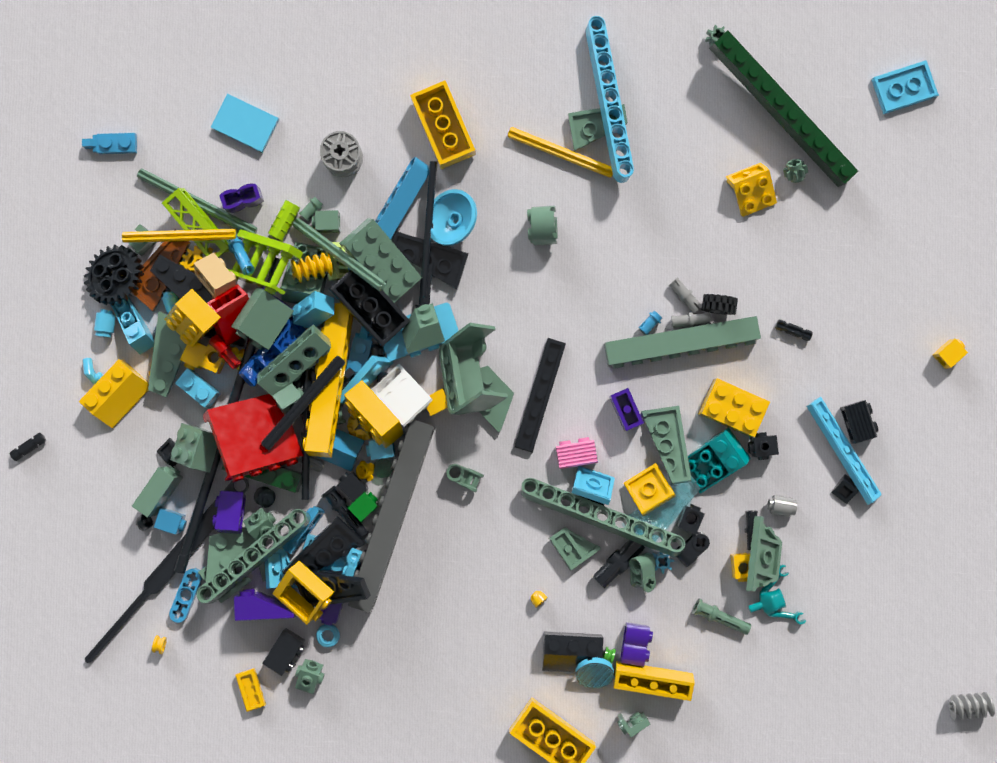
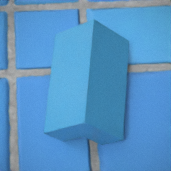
M336 429L332 458H318L352 471L363 447L364 440Z

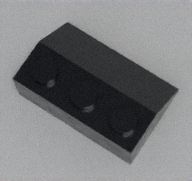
M544 631L542 671L576 672L575 669L581 661L588 659V661L593 660L592 658L594 657L603 658L602 634Z

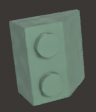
M433 303L414 309L409 318L410 322L402 330L407 352L411 353L444 342L445 339Z

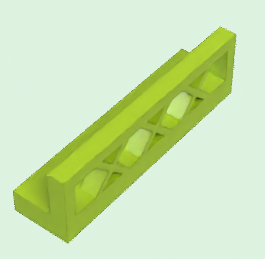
M178 188L162 202L163 206L184 230H191L189 227H192V230H196V228H202L203 230L218 229L185 188ZM175 197L180 201V210H174L169 205ZM184 213L192 215L193 225L185 224L183 221ZM226 240L194 241L206 256L211 254L208 251L209 243H215L219 247L220 251L215 254L218 258L223 253L230 251Z

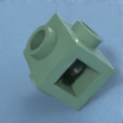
M260 508L245 519L243 523L248 533L257 541L275 526L274 522H276V519L271 512L267 513L263 508Z
M305 659L303 665H298L295 676L298 679L295 688L314 694L317 685H321L325 673H322L324 665Z

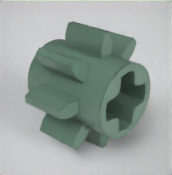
M714 25L713 31L708 29L706 34L709 37L705 39V42H709L711 47L718 40L717 38H720L725 33V27L717 28V25Z
M800 159L788 161L786 168L783 169L784 177H787L788 181L793 183L803 181L806 177L805 174L808 173L807 164L804 165V161Z

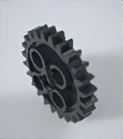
M114 245L112 249L107 246L106 252L100 250L99 256L94 254L95 261L89 260L91 267L85 268L89 273L84 275L88 279L84 284L88 286L86 291L90 293L89 296L104 305L109 303L114 306L115 302L121 304L122 299L128 301L127 295L134 296V289L139 290V287L136 285L143 282L139 277L144 275L140 271L144 266L140 264L142 260L138 257V254L129 247Z

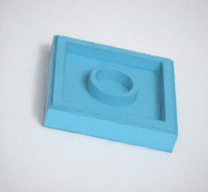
M578 466L571 493L609 505L615 478Z

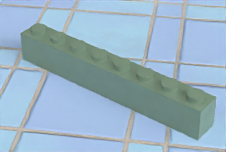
M757 316L605 342L604 348L608 366L612 365L613 369L624 367V363L629 362L632 365L643 364V360L650 359L651 362L661 361L663 356H669V359L681 357L680 353L688 352V356L700 354L699 350L707 349V352L718 351V347L726 346V349L735 348L738 343L743 342L745 346L756 344V340L761 339Z

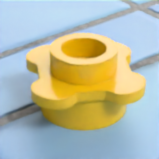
M364 460L360 461L356 468L358 478L367 479L368 482L373 480L374 464L366 463Z

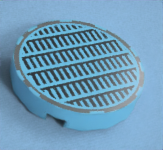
M594 657L592 658L593 660L588 661V659H585L577 665L575 669L576 680L584 687L592 689L602 688L610 684L614 679L613 666L606 659Z

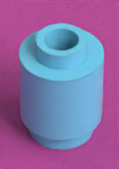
M101 309L100 313L96 312L95 336L111 338V334L114 333L116 315L112 314L113 311Z

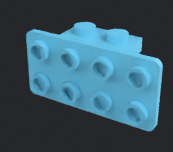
M449 303L434 306L445 341L459 331ZM402 328L383 347L387 359L394 361L409 355L411 358L422 354L421 351L427 349L429 352L440 348L439 345H442L444 342L408 353Z

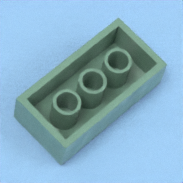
M367 218L339 243L349 256L386 283L383 291L394 303L422 278L374 219Z

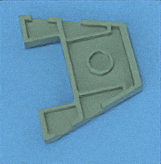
M242 527V534L219 533L209 537L206 582L256 541L248 533L246 527ZM256 551L250 555L251 561L254 562L258 558ZM264 561L259 566L263 582L266 581ZM238 564L235 569L242 567V565ZM209 589L205 591V598L212 595Z

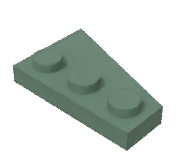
M622 104L625 125H627L625 105ZM600 108L568 113L574 152L605 136ZM609 115L611 119H617L614 115Z

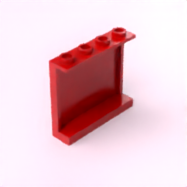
M270 394L208 409L203 414L204 422H209L228 475L225 481L232 480L237 482L244 479L246 475L254 477L262 474L263 470L275 471L284 464L292 466L297 464L298 460L303 456L292 425L270 450L262 446V440L284 416Z

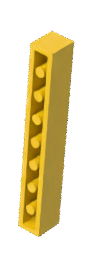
M334 303V315L327 319L324 327L321 328V332L330 339L331 348L328 354L324 357L321 356L319 363L315 365L316 379L337 355L345 361V364L309 404L310 419L306 421V430L308 432L307 438L303 440V449H305L304 451L309 456L332 458L354 317L342 303Z

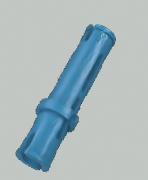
M236 234V239L226 240L229 250L234 254L244 275H251L255 270L244 250L243 242Z

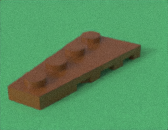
M164 241L143 264L144 268L140 271L144 275L139 277L143 282L137 283L136 286L139 287V290L134 289L133 293L153 312H155L167 287L150 272V269L159 255L180 265L183 259L182 255H185L191 244L190 241Z

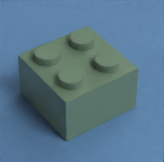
M181 423L170 460L192 469L210 472L218 448L213 432Z

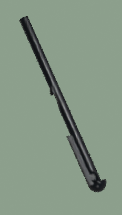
M430 161L421 267L422 278L420 280L419 305H415V309L422 305L430 304L433 263L429 264L431 229L434 226L436 161Z
M307 348L305 351L310 352L313 348ZM306 369L300 377V389L303 393L311 385V369ZM309 406L303 411V432H301L303 454L301 500H309L310 456L303 449V440L307 438L308 432L306 430V421L310 419Z

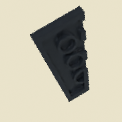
M395 231L392 242L408 261L421 268L424 239ZM431 242L429 264L433 263L432 275L458 290L469 253Z
M337 516L282 570V573L286 574L288 569L298 561L303 563L311 572H318L322 568L333 564L339 558L348 555L352 548L362 547L365 545V542Z
M313 572L334 591L330 597L332 602L329 605L366 600L371 596L364 578ZM295 580L300 595L313 607H316L319 600Z

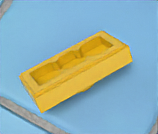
M255 668L235 674L246 712L266 706Z

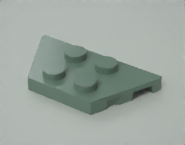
M489 366L480 368L484 391L492 390L497 393H506L508 398L489 410L479 412L500 432L514 392Z
M762 516L754 517L746 591H756V588L765 587L769 583L778 581L782 541L775 535L771 527L765 526Z

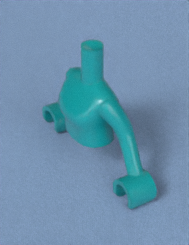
M780 564V569L786 567V565ZM779 569V578H778V580L780 579L781 576H783V577L788 576L789 572H785V573L781 574L780 569ZM776 582L769 583L760 591L759 602L748 606L750 613L762 609L769 617L794 619L798 624L806 622V620L798 621L797 619L799 615L804 614L802 612L794 614L777 611L786 608V603L779 588L768 592Z

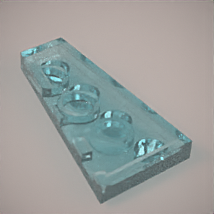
M691 475V482L670 485L676 497L645 516L641 514L639 509H636L628 516L666 530L701 488ZM635 528L639 535L643 534L640 528ZM658 535L652 536V539L654 541H656L659 538Z

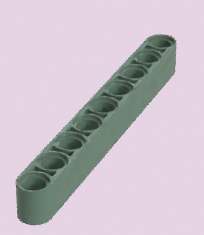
M526 478L522 482V496L542 506L672 557L679 556L685 547V540L677 534L537 479ZM530 485L533 486L535 490L533 492H528L525 490V487ZM551 493L553 498L546 499L543 497V494ZM566 499L570 501L571 505L563 506L561 501ZM586 507L588 508L589 512L585 514L581 513L579 511V508ZM604 514L607 517V519L605 521H601L598 519L597 515ZM622 521L625 524V527L619 528L616 526L615 522ZM640 528L643 534L637 535L633 529ZM658 535L662 541L655 542L652 536ZM676 542L680 549H673L670 543Z

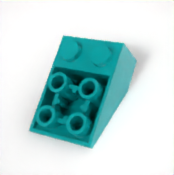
M729 427L687 455L691 482L701 494L747 465L750 461V456Z

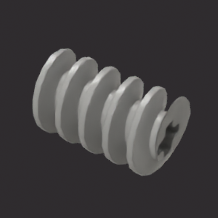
M987 692L982 694L975 693L974 695L968 693L966 696L964 694L959 696L952 695L950 697L949 711L953 720H956V714H958L961 720L964 719V714H966L968 719H971L972 713L975 718H979L980 712L984 718L987 717V712H989L991 717L995 715L993 700Z

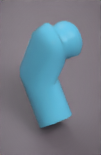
M84 358L82 360L84 375L93 384H96L103 374L101 372L95 373L92 358Z

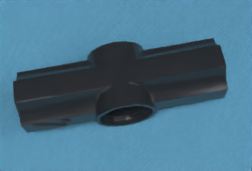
M628 540L620 549H617L608 557L606 563L593 575V578L605 589L618 575H621L629 568L630 560L637 557L645 547Z

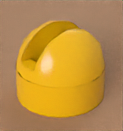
M535 591L531 595V602L536 608L548 599L541 591Z

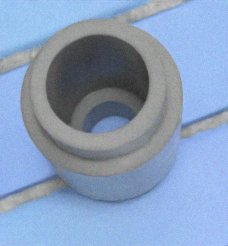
M773 495L772 498L768 499L767 509L770 510L771 514L790 517L796 514L797 500H793L791 497Z

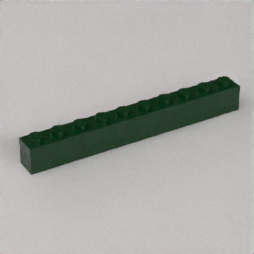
M728 30L709 48L837 187L845 185L858 172L855 166Z

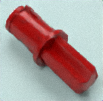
M219 335L213 336L209 340V344L218 352L219 358H223L232 369H237L241 361L231 351L232 348L227 346Z

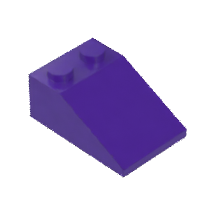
M243 589V591L239 592L240 594L234 597L235 621L296 617L280 600L262 592H255V589Z

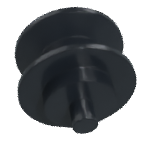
M265 486L258 488L254 494V501L264 508L270 507L276 498L275 492Z

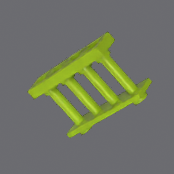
M240 229L237 236L243 239L244 250L247 255L251 247L253 248L254 245L256 247L251 258L254 269H256L263 251L266 252L268 249L269 253L257 279L252 277L253 273L251 275L239 273L241 268L237 260L233 269H228V271H232L235 274L237 281L241 280L265 288L264 290L272 295L276 293L284 295L285 291L277 287L288 261L292 257L301 259L303 252L290 244ZM281 253L282 257L270 283L265 282V278L276 255L278 256Z

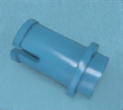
M656 311L650 312V316L638 327L646 335L658 323H661L662 317Z

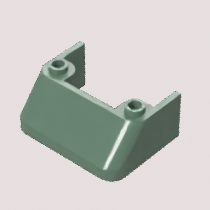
M468 323L440 346L439 357L450 414L461 415L489 410L508 398L506 393H497L492 390L484 391L478 358L486 351L485 337L496 330L495 326Z

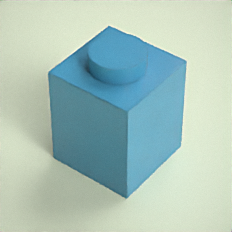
M162 508L159 510L154 528L175 535L180 534L181 531H184L187 520H185L186 515Z

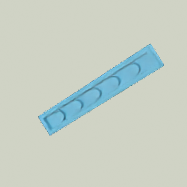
M821 397L815 399L806 407L867 505L873 503L882 495L823 399Z

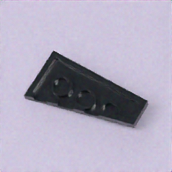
M159 255L150 269V272L179 299L191 289L206 303L214 299L195 273L162 255Z

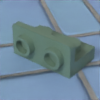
M644 712L634 713L629 717L630 721L628 722L621 713L618 714L619 721L617 723L624 735L628 733L630 737H633L651 725Z

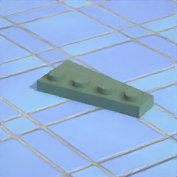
M672 406L641 411L671 483L691 482L680 407Z

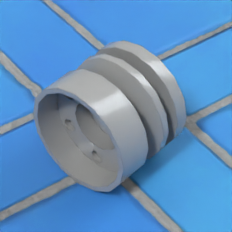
M335 131L323 139L320 145V156L331 174L338 177H349L360 169L363 163V153L358 141L352 134L345 131ZM339 149H343L344 151L342 152V156L338 155Z

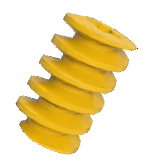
M321 253L320 259L316 254L313 255L312 260L309 256H306L305 262L302 258L297 259V264L294 259L290 260L293 279L297 278L300 283H302L303 276L307 281L310 280V275L316 280L318 273H320L322 278H325V272H328L330 277L332 276L333 268L329 253L327 257L324 253Z

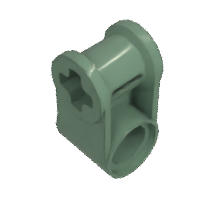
M459 464L449 465L446 471L447 477L451 481L474 492H477L478 483L484 477V474ZM453 467L460 469L461 473L457 478H453L449 474L450 469Z
M646 552L630 560V583L633 587H640L643 591L649 593L653 591L656 585L655 559L652 554Z

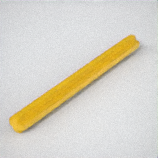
M514 127L509 129L508 137L609 178L613 176L612 167Z
M235 229L122 233V242L236 239Z

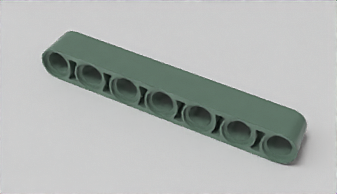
M295 509L204 583L197 590L198 600L202 603L211 604L220 599L306 528L310 523V515L301 509ZM303 514V515H304V520H303V522L300 523V524H297V522H296V517H297V515ZM284 526H287L289 529L286 536L281 535V529ZM268 539L273 540V546L270 549H267L265 545ZM256 551L258 554V558L256 561L252 562L250 559V555L252 552ZM238 564L242 565V572L240 574L235 572V567ZM225 576L227 584L221 587L220 579ZM209 589L212 595L210 599L207 600L205 599L204 594L205 591Z

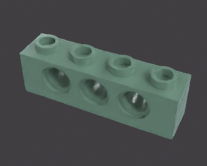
M313 324L257 374V384L273 397L274 394L292 382H296L306 369H311L321 356L324 357L328 354L331 348L330 339ZM307 348H313L310 352L305 351ZM292 361H299L298 364H291ZM280 373L285 374L283 377L277 376Z

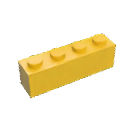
M616 661L613 679L614 689L691 701L695 684L693 673L645 665L643 667Z

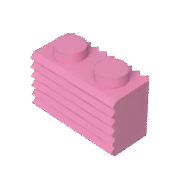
M589 437L579 438L578 443L571 444L570 440L561 441L559 446H555L559 469L598 463L594 440L590 441Z

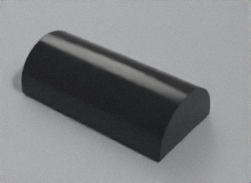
M352 270L347 272L329 289L381 347L410 322L383 290L378 291Z

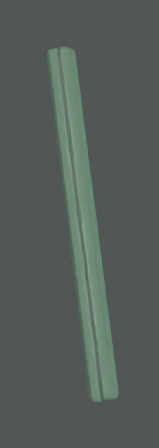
M140 169L137 173L139 179L170 195L179 188L144 169ZM189 193L205 213L238 230L241 229L256 234L258 230L256 226Z
M296 218L292 223L293 227L378 291H382L386 287V283L300 218Z

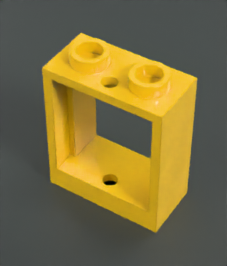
M298 561L288 569L272 594L308 625L312 620L316 622L322 616L323 612L321 610L326 609L332 602L330 597L334 591L303 563ZM295 580L319 600L315 608L291 587Z

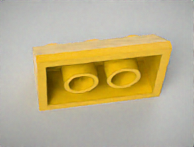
M118 359L79 400V403L93 416L109 427L114 428L149 391V383L125 360Z

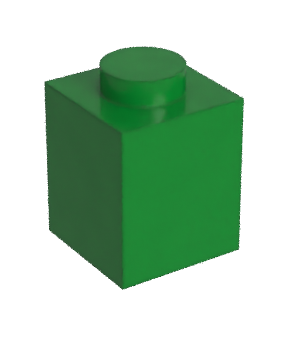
M365 491L348 509L362 522L378 507L377 501L379 499L372 492L368 494Z

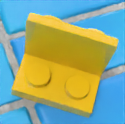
M762 163L726 176L727 183L735 191L741 216H747L777 203L770 171Z

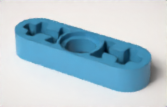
M192 568L185 572L170 609V619L176 623L187 619L197 595V590L201 585L203 578L198 573L200 570L197 568ZM194 572L196 573L195 576L198 578V580H194L191 586H195V589H193L190 586H185V583L187 585L190 584L191 577H189V574H193ZM183 590L191 592L190 600L185 601L182 599L181 593ZM181 604H187L188 606H183L181 613L184 615L177 618L175 611L180 609Z

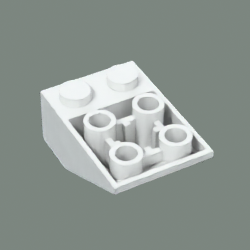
M400 364L371 389L404 427L412 422L418 413L426 409L433 400Z

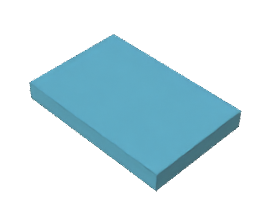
M927 60L871 79L883 115L939 96Z
M227 94L211 128L263 153L279 118Z

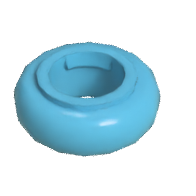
M324 624L318 628L316 639L323 647H333L340 639V632L335 625ZM330 630L333 633V639L330 641L323 639V631Z

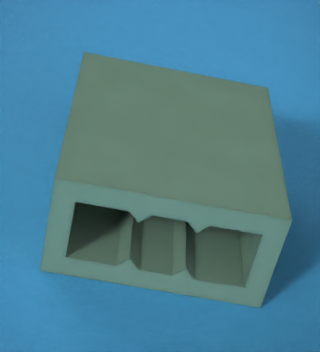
M256 287L231 327L237 330L235 334L244 340L246 338L252 340L250 344L260 350L262 347L269 350L294 310L265 290Z
M173 466L158 467L132 507L146 517L157 516L159 510L163 508L183 479V476L179 474L180 471Z

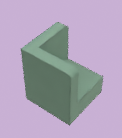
M141 224L135 228L137 232L149 231ZM129 242L135 249V252L141 256L156 243Z

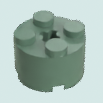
M555 205L527 209V219L531 225V228H528V239L533 245L557 244L558 227L557 217H554V212H556Z

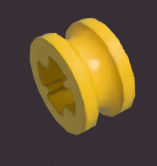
M156 635L152 645V653L158 651L159 654H163L167 643L166 637L160 638V636Z

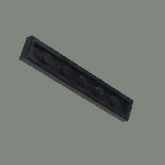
M551 338L547 339L516 439L515 448L533 453L566 343Z

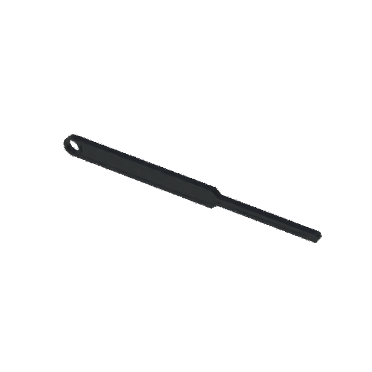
M244 477L242 480L245 481L246 487L243 491H237L234 488L235 482L231 481L223 491L243 492L245 494L249 488V482ZM215 501L202 515L190 556L215 528L213 527V517L217 515L218 509L215 506ZM186 534L144 581L142 593L85 657L86 663L92 662L150 594L159 593L176 573L174 567Z

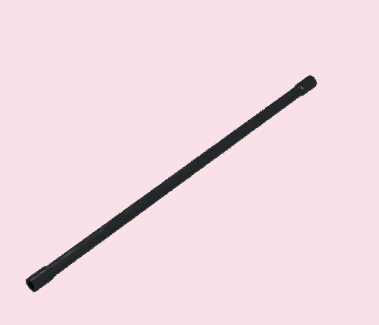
M275 257L267 279L268 283H270L278 266L279 258ZM248 339L238 373L254 355L256 347L250 344L252 342L250 339ZM238 373L228 404L239 402L245 380ZM218 448L211 471L205 473L188 530L174 567V571L185 574L190 559V552L221 459Z

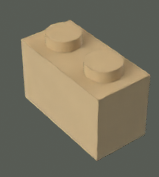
M215 253L194 263L195 275L213 298L236 286L237 278L232 271H228L223 259L218 258Z

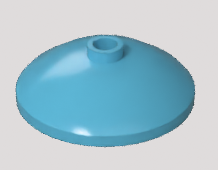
M451 189L439 194L434 199V226L431 229V238L435 242L446 246L455 245L466 239L472 232L477 220V207L469 194L462 190Z

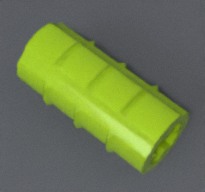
M285 200L276 219L271 224L268 234L283 242L295 217H297L296 215L300 207Z

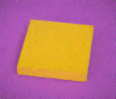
M656 463L623 483L643 516L676 497Z

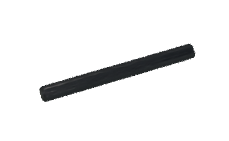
M337 355L262 440L261 444L264 448L270 450L342 368L345 361Z

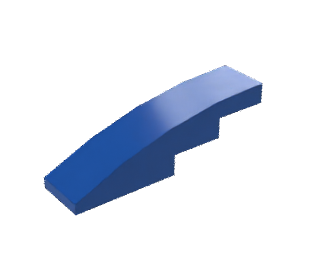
M291 317L270 349L268 350L263 347L261 350L258 349L238 374L250 387L256 386L257 374L301 336L306 329L294 324L293 317Z

